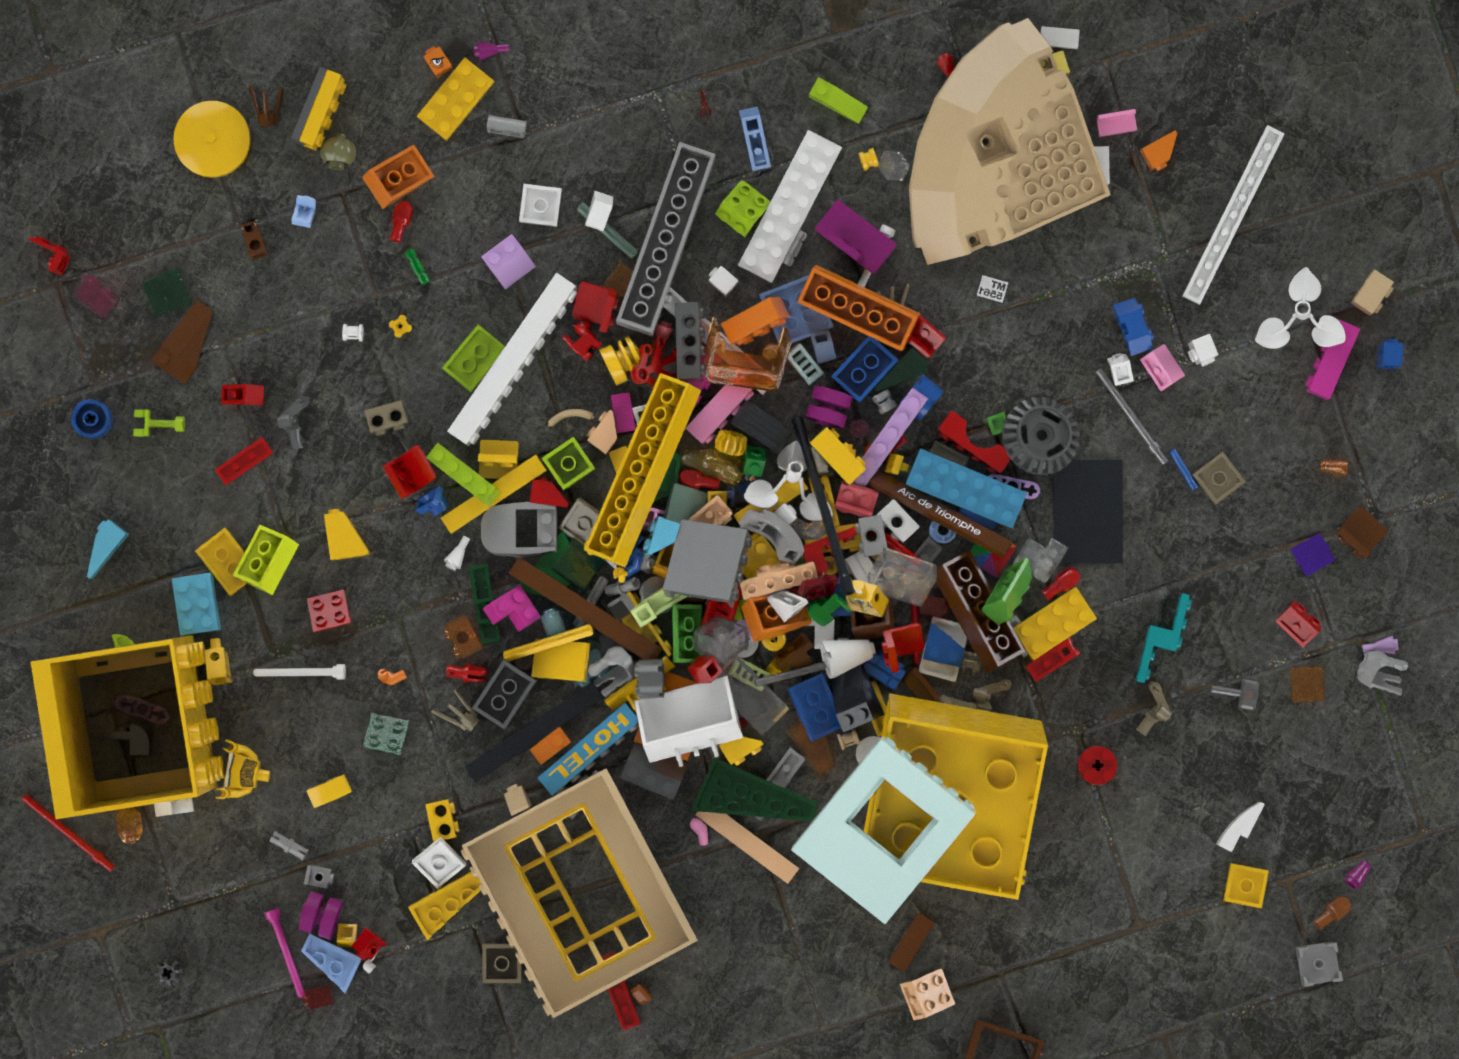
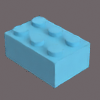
M204 573L172 578L180 636L221 630L213 574Z

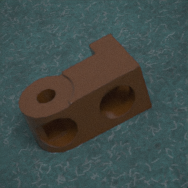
M253 221L241 225L249 257L252 261L268 256V251L257 222Z

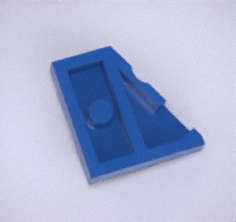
M930 623L923 659L961 668L965 649L935 624Z

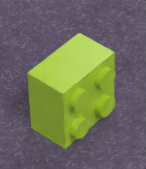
M574 437L542 458L564 491L596 470Z

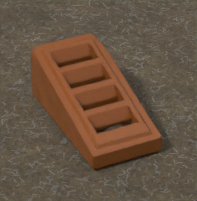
M639 982L630 990V994L640 1005L648 1003L653 997L642 982Z

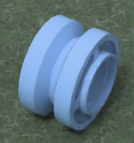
M932 521L929 527V534L937 543L945 544L955 537L956 533L948 529L946 535H940L938 533V526L940 524Z

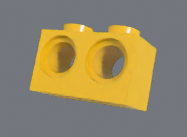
M447 799L425 804L433 842L440 837L443 840L457 837L460 829L458 821L454 822L453 814L456 813L454 803H450V800ZM439 805H443L446 808L444 816H439L436 813V808ZM443 824L450 826L451 830L448 835H444L440 831V827Z

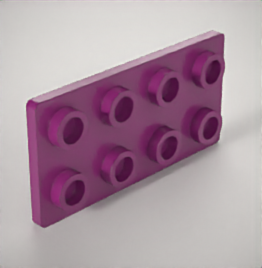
M840 200L835 201L815 227L819 234L873 275L897 246L895 242Z

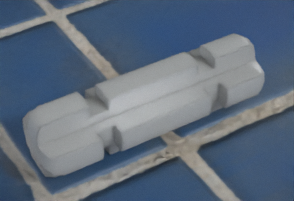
M798 231L788 254L782 262L783 264L792 266L793 258L797 257L803 245L802 241H805L807 237L805 232Z

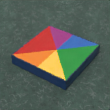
M975 543L970 551L980 569L998 579L1017 546L1012 543L1011 548L1003 558Z

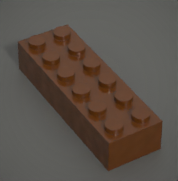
M970 550L931 571L986 673L1025 652L1010 622H1003L997 625L981 611L992 593V589Z

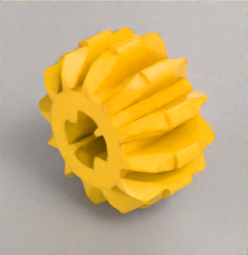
M720 430L715 439V448L731 456H741L746 451L748 438L732 430Z

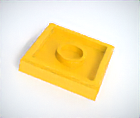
M1230 863L1223 901L1262 908L1269 870Z

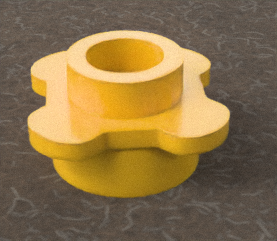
M400 315L398 319L392 320L389 323L390 328H393L395 332L394 335L398 338L412 330V326L407 323L406 316Z

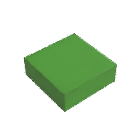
M1005 412L986 418L992 436L1002 433L1003 424L1006 419Z

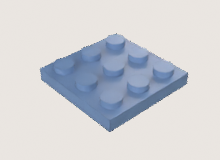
M809 275L759 294L761 301L769 297H781L790 315V318L786 319V324L778 328H772L780 348L811 337V334L834 328L830 317L798 303Z

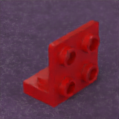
M36 235L35 238L30 236L28 240L55 253L48 261V270L62 277L71 258L67 254L68 250L55 243L51 246V242Z

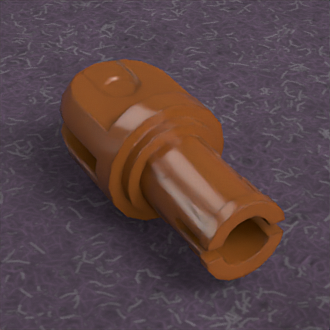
M1346 897L1334 899L1325 907V912L1313 920L1314 925L1319 930H1322L1330 922H1338L1351 910L1350 900Z

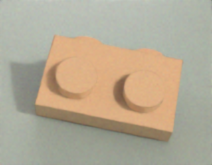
M717 494L688 520L716 525L722 524L724 526L732 519L733 511Z

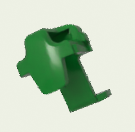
M837 593L831 597L827 596L809 600L807 608L809 616L820 626H826L833 621L834 617L831 613L840 606L849 613L852 611L848 603Z

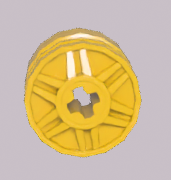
M629 336L624 338L628 345L626 347H623L620 340L617 341L618 351H615L611 345L599 350L616 386L628 381L626 372H631L632 368L639 364L641 357L637 345Z

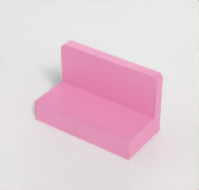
M1132 109L1098 115L1096 123L1099 137L1137 131L1136 110Z
M1165 344L1140 359L1160 391H1163L1185 376Z

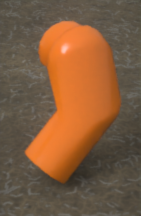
M386 669L378 671V679L388 685H394L407 678L404 670L395 674Z

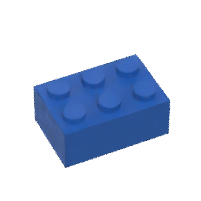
M868 336L831 376V379L860 404L894 367L898 359L876 339Z

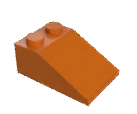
M412 145L373 167L362 178L382 209L435 176L415 145Z
M773 593L749 598L741 606L753 642H757L811 624L812 620L807 612V606L786 622H783L768 602L767 597Z

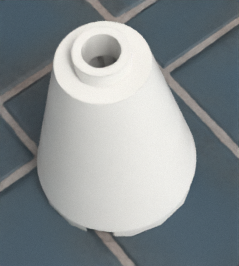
M825 640L820 643L822 660L827 666L825 670L830 679L872 659L873 654H875L873 642L870 643L869 640Z

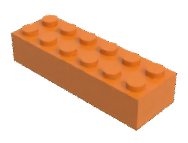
M818 265L812 268L798 299V303L900 351L905 348L920 316V313Z

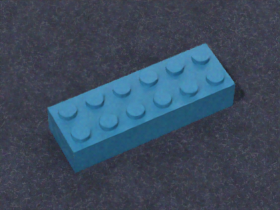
M921 448L906 482L908 486L1009 528H1013L1027 495L1025 491Z

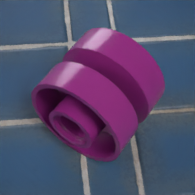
M814 386L811 398L819 402L820 406L809 405L805 417L821 426L844 429L847 416L838 412V409H850L853 397L833 389Z
M311 891L300 913L299 930L311 934L317 924L319 925L318 936L331 940L338 923L343 901L330 897L326 906H323L324 895Z

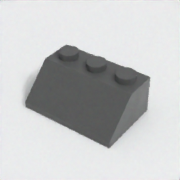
M635 742L620 778L674 800L688 764L683 762V766L679 767L677 759L673 757L650 763L643 745Z

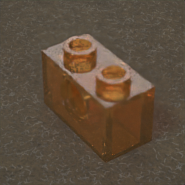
M466 614L445 624L446 629L444 633L448 640L452 639L455 645L452 648L457 658L461 656L462 659H465L484 649ZM461 632L466 633L468 636L465 643H460L457 639L458 634Z

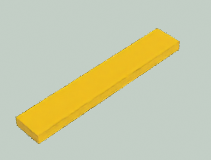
M534 455L492 483L501 493L490 507L476 496H473L441 517V520L452 534L547 469L538 456Z

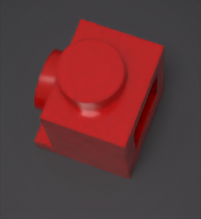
M365 928L352 944V947L357 951L355 954L365 961L366 958L372 960L382 946L385 947L387 943L376 933Z

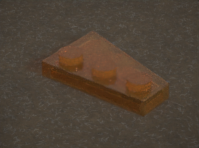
M801 720L786 730L819 778L835 767L826 736L810 742Z

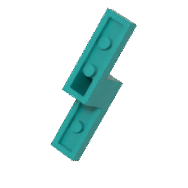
M1180 594L1171 630L1152 625L1148 626L1135 679L1136 682L1145 683V680H1149L1151 669H1148L1150 661L1153 662L1156 652L1153 650V646L1174 652L1177 648L1180 649L1183 639L1180 637L1181 629L1185 630L1187 619L1184 618L1185 613L1190 610L1192 600H1189L1190 595Z

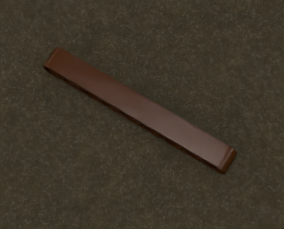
M520 557L517 558L508 572L642 659H657L663 648Z

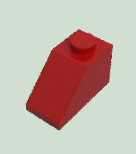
M249 384L222 385V405H263L264 386Z
M537 477V480H533L530 503L569 508V503L555 485L549 482V478Z

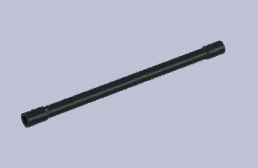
M796 417L792 419L793 427L800 443L838 570L844 596L852 595L855 593L846 567L807 437L803 417Z

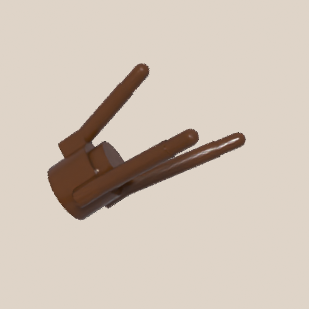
M249 85L257 114V122H260V127L275 126V121H279L278 114L283 89L279 88L273 114V110H268L266 91H263L264 111L260 112L253 85Z

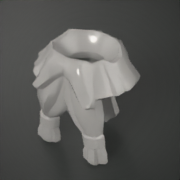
M621 645L609 648L603 658L591 664L587 669L592 677L598 675L609 665H618L594 680L595 686L599 687L603 682L614 679L612 684L601 691L605 697L628 680L632 681L635 676L636 663Z
M1379 650L1364 653V660L1359 664L1357 672L1358 680L1370 689L1375 687L1401 695V688L1394 687L1385 682L1387 680L1400 684L1401 678L1379 672L1378 670L1385 666L1394 667L1401 671L1407 670L1408 662L1388 657Z

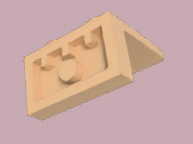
M942 969L900 984L913 1020L926 1018L955 1005Z

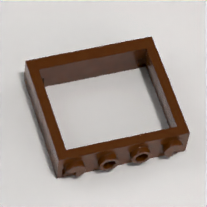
M975 1020L964 1059H974L982 1029L1034 1045L1030 1059L1042 1057L1045 1046L1042 1045L1043 1040Z

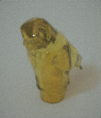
M717 449L686 450L682 454V464L696 468L702 474L716 477L725 483L736 486L743 477V473L738 471L737 465L742 463V457L731 456Z

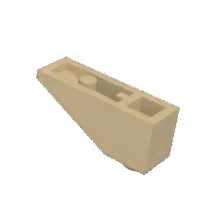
M515 784L506 788L508 792L504 796L512 816L532 806L522 785L518 787Z

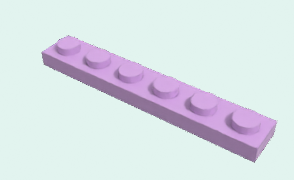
M914 388L910 390L862 457V460L866 463L864 466L866 471L853 484L863 487L868 484L926 403L927 397Z

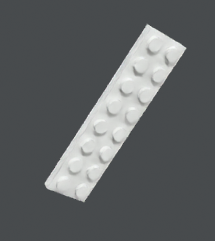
M809 130L807 131L738 264L739 267L770 283L773 282L842 149L841 146Z

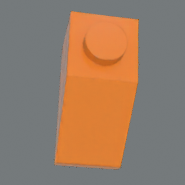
M1176 130L1141 149L1140 152L1151 171L1154 169L1160 171L1167 167L1166 163L1170 160L1177 136Z
M559 727L533 746L530 751L542 765L572 741L563 729Z

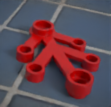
M662 337L653 339L652 344L655 349L650 365L646 366L648 356L652 353V347L649 344H642L639 347V353L641 354L639 364L631 370V378L634 383H647L651 386L652 390L657 380L649 376L651 373H655L658 376L662 373L677 379L675 373H670L662 368L677 361L676 348L672 354L660 359L662 349L666 344L665 339Z

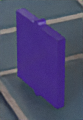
M1320 533L1290 549L1297 560L1296 564L1301 567L1306 577L1335 561L1329 550L1330 546L1325 543Z

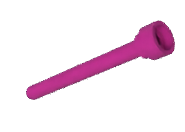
M276 908L264 913L266 920H269L273 925L297 996L302 998L305 996V992L279 921L281 920L280 910Z

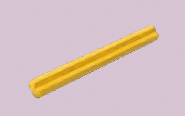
M590 624L506 650L503 652V656L507 662L591 636L593 635V628Z

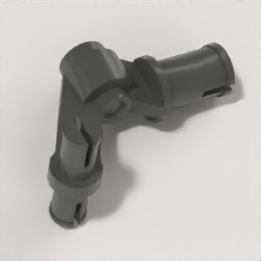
M300 396L281 417L277 418L279 428H283L289 433L291 450L304 447L300 434L302 429L296 424L295 415L311 403L309 401L310 397Z

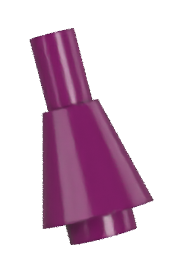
M476 42V46H473L474 57H478L479 61L497 53L509 51L508 44L496 45Z

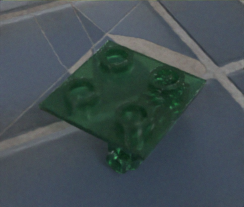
M371 713L363 748L401 755L409 721Z

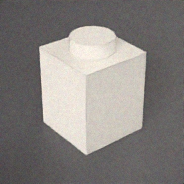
M722 266L719 269L715 267L708 275L711 277L709 283L725 297L739 283Z

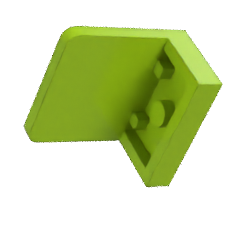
M740 181L723 200L715 215L731 226L737 233L746 237L755 222L767 210L770 200L745 181Z

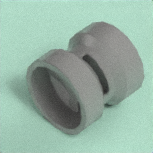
M888 389L872 398L874 404L878 405V411L881 415L898 406L891 399V393Z

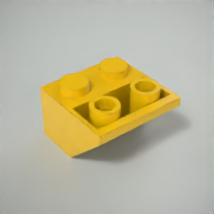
M743 737L719 744V747L731 765L735 763L737 766L746 760L744 756L749 753L755 755L760 752L763 742Z

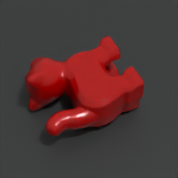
M579 321L573 326L576 333L581 335V337L573 342L570 336L563 335L562 340L567 342L571 350L581 355L585 361H588L594 355L588 352V349L593 347L595 350H598L603 343L598 341L590 331L591 324L588 321Z

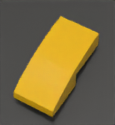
M344 774L307 790L314 808L352 792Z

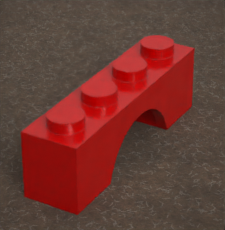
M951 410L937 430L940 432L939 436L947 442L950 439L956 443L954 447L959 451L970 453V458L976 463H984L987 466L985 469L994 475L998 473L1000 475L1011 460L1005 448L999 444L987 449L978 448L973 445L966 435L967 421Z

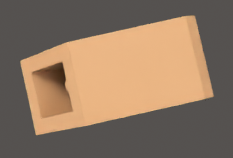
M611 410L608 413L604 411L598 419L600 424L597 428L593 426L587 434L589 437L587 441L605 455L608 454L618 440L614 413Z

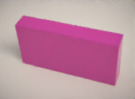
M630 392L611 395L617 433L635 431Z

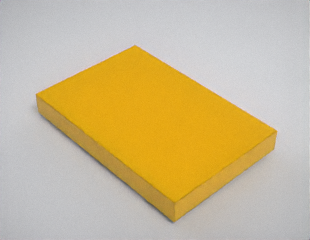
M226 527L195 550L229 596H232L247 584L233 576L245 551Z
M569 642L534 653L531 677L586 682L590 643Z

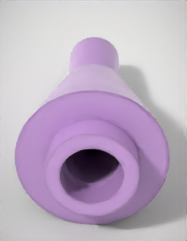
M1393 635L1373 644L1362 645L1363 652L1379 650L1383 653L1395 654V651L1399 650L1398 640L1393 639Z

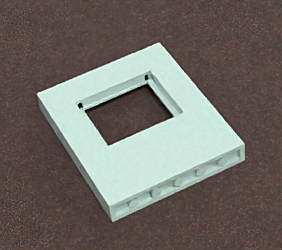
M881 736L794 843L791 850L886 924L974 817L976 810H974L975 806L966 799L965 801L958 797L959 793L951 787L949 789L942 784L943 781L935 774L931 776L926 772L928 769L920 762L916 764L912 761V756L908 752L897 749L895 747L896 743L888 737L885 739ZM884 780L933 817L931 822L900 859L851 822Z

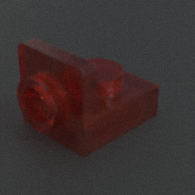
M329 985L306 990L303 996L304 1005L309 1010L334 1004Z

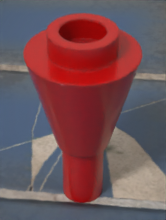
M947 52L938 56L939 60L936 63L949 78L955 69L953 54L949 55Z

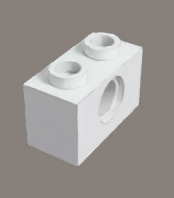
M894 499L877 514L882 516L884 529L887 527L892 532L889 535L898 542L901 541L903 543L920 527ZM894 517L900 518L902 520L901 527H893L891 520Z

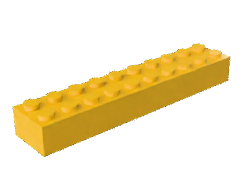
M662 373L659 374L584 548L585 551L624 568L626 567L701 393L700 389Z

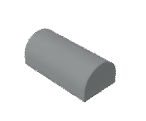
M489 115L486 126L487 132L525 138L527 121Z

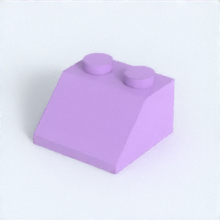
M512 234L481 256L505 290L536 267Z

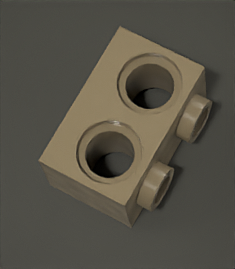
M402 400L364 410L370 433H375L376 436L386 434L388 429L394 428V431L404 429L405 425L409 424ZM399 411L401 419L395 422L391 418L392 413ZM377 416L383 419V423L379 427L373 425V420Z

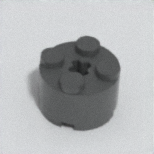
M663 659L639 660V662H636L635 678H639L636 685V697L641 699L664 698L665 691H663L662 687L665 685Z

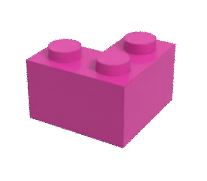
M521 585L483 608L493 625L509 616L518 632L541 618Z

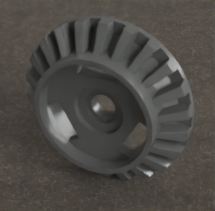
M1034 397L1020 402L1009 412L1003 424L1002 441L1009 458L1019 468L1035 475H1049L1065 468L1075 457L1079 447L1080 433L1077 430V422L1072 418V413L1068 412L1064 405L1056 403L1053 399L1048 400L1045 397ZM1045 412L1054 416L1059 423L1042 416V413ZM1021 426H1025L1027 444L1023 443ZM1038 431H1043L1046 434L1044 441L1037 438ZM1059 444L1062 450L1052 457H1048L1046 452Z

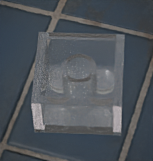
M717 615L694 631V651L704 656H714L716 661L722 664H726L749 647L748 627L734 621H728Z

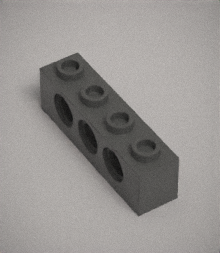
M699 302L675 303L677 379L683 382L703 381V376L706 375V365L703 364L702 358L706 355L705 345H702V338H705V327L702 326V319L705 317L704 307H701ZM688 320H695L694 326L686 327ZM695 338V344L687 346L688 339ZM690 357H696V362L693 365L687 364Z

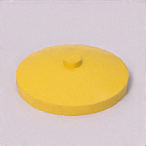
M205 101L193 105L183 113L175 127L174 147L178 158L190 171L203 177L216 178L232 173L244 162L250 149L251 135L246 120L235 108L223 102Z

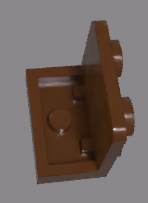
M1358 507L1334 534L1338 536L1336 539L1342 545H1347L1352 549L1351 553L1356 558L1366 559L1371 554L1370 551L1388 531L1366 509Z

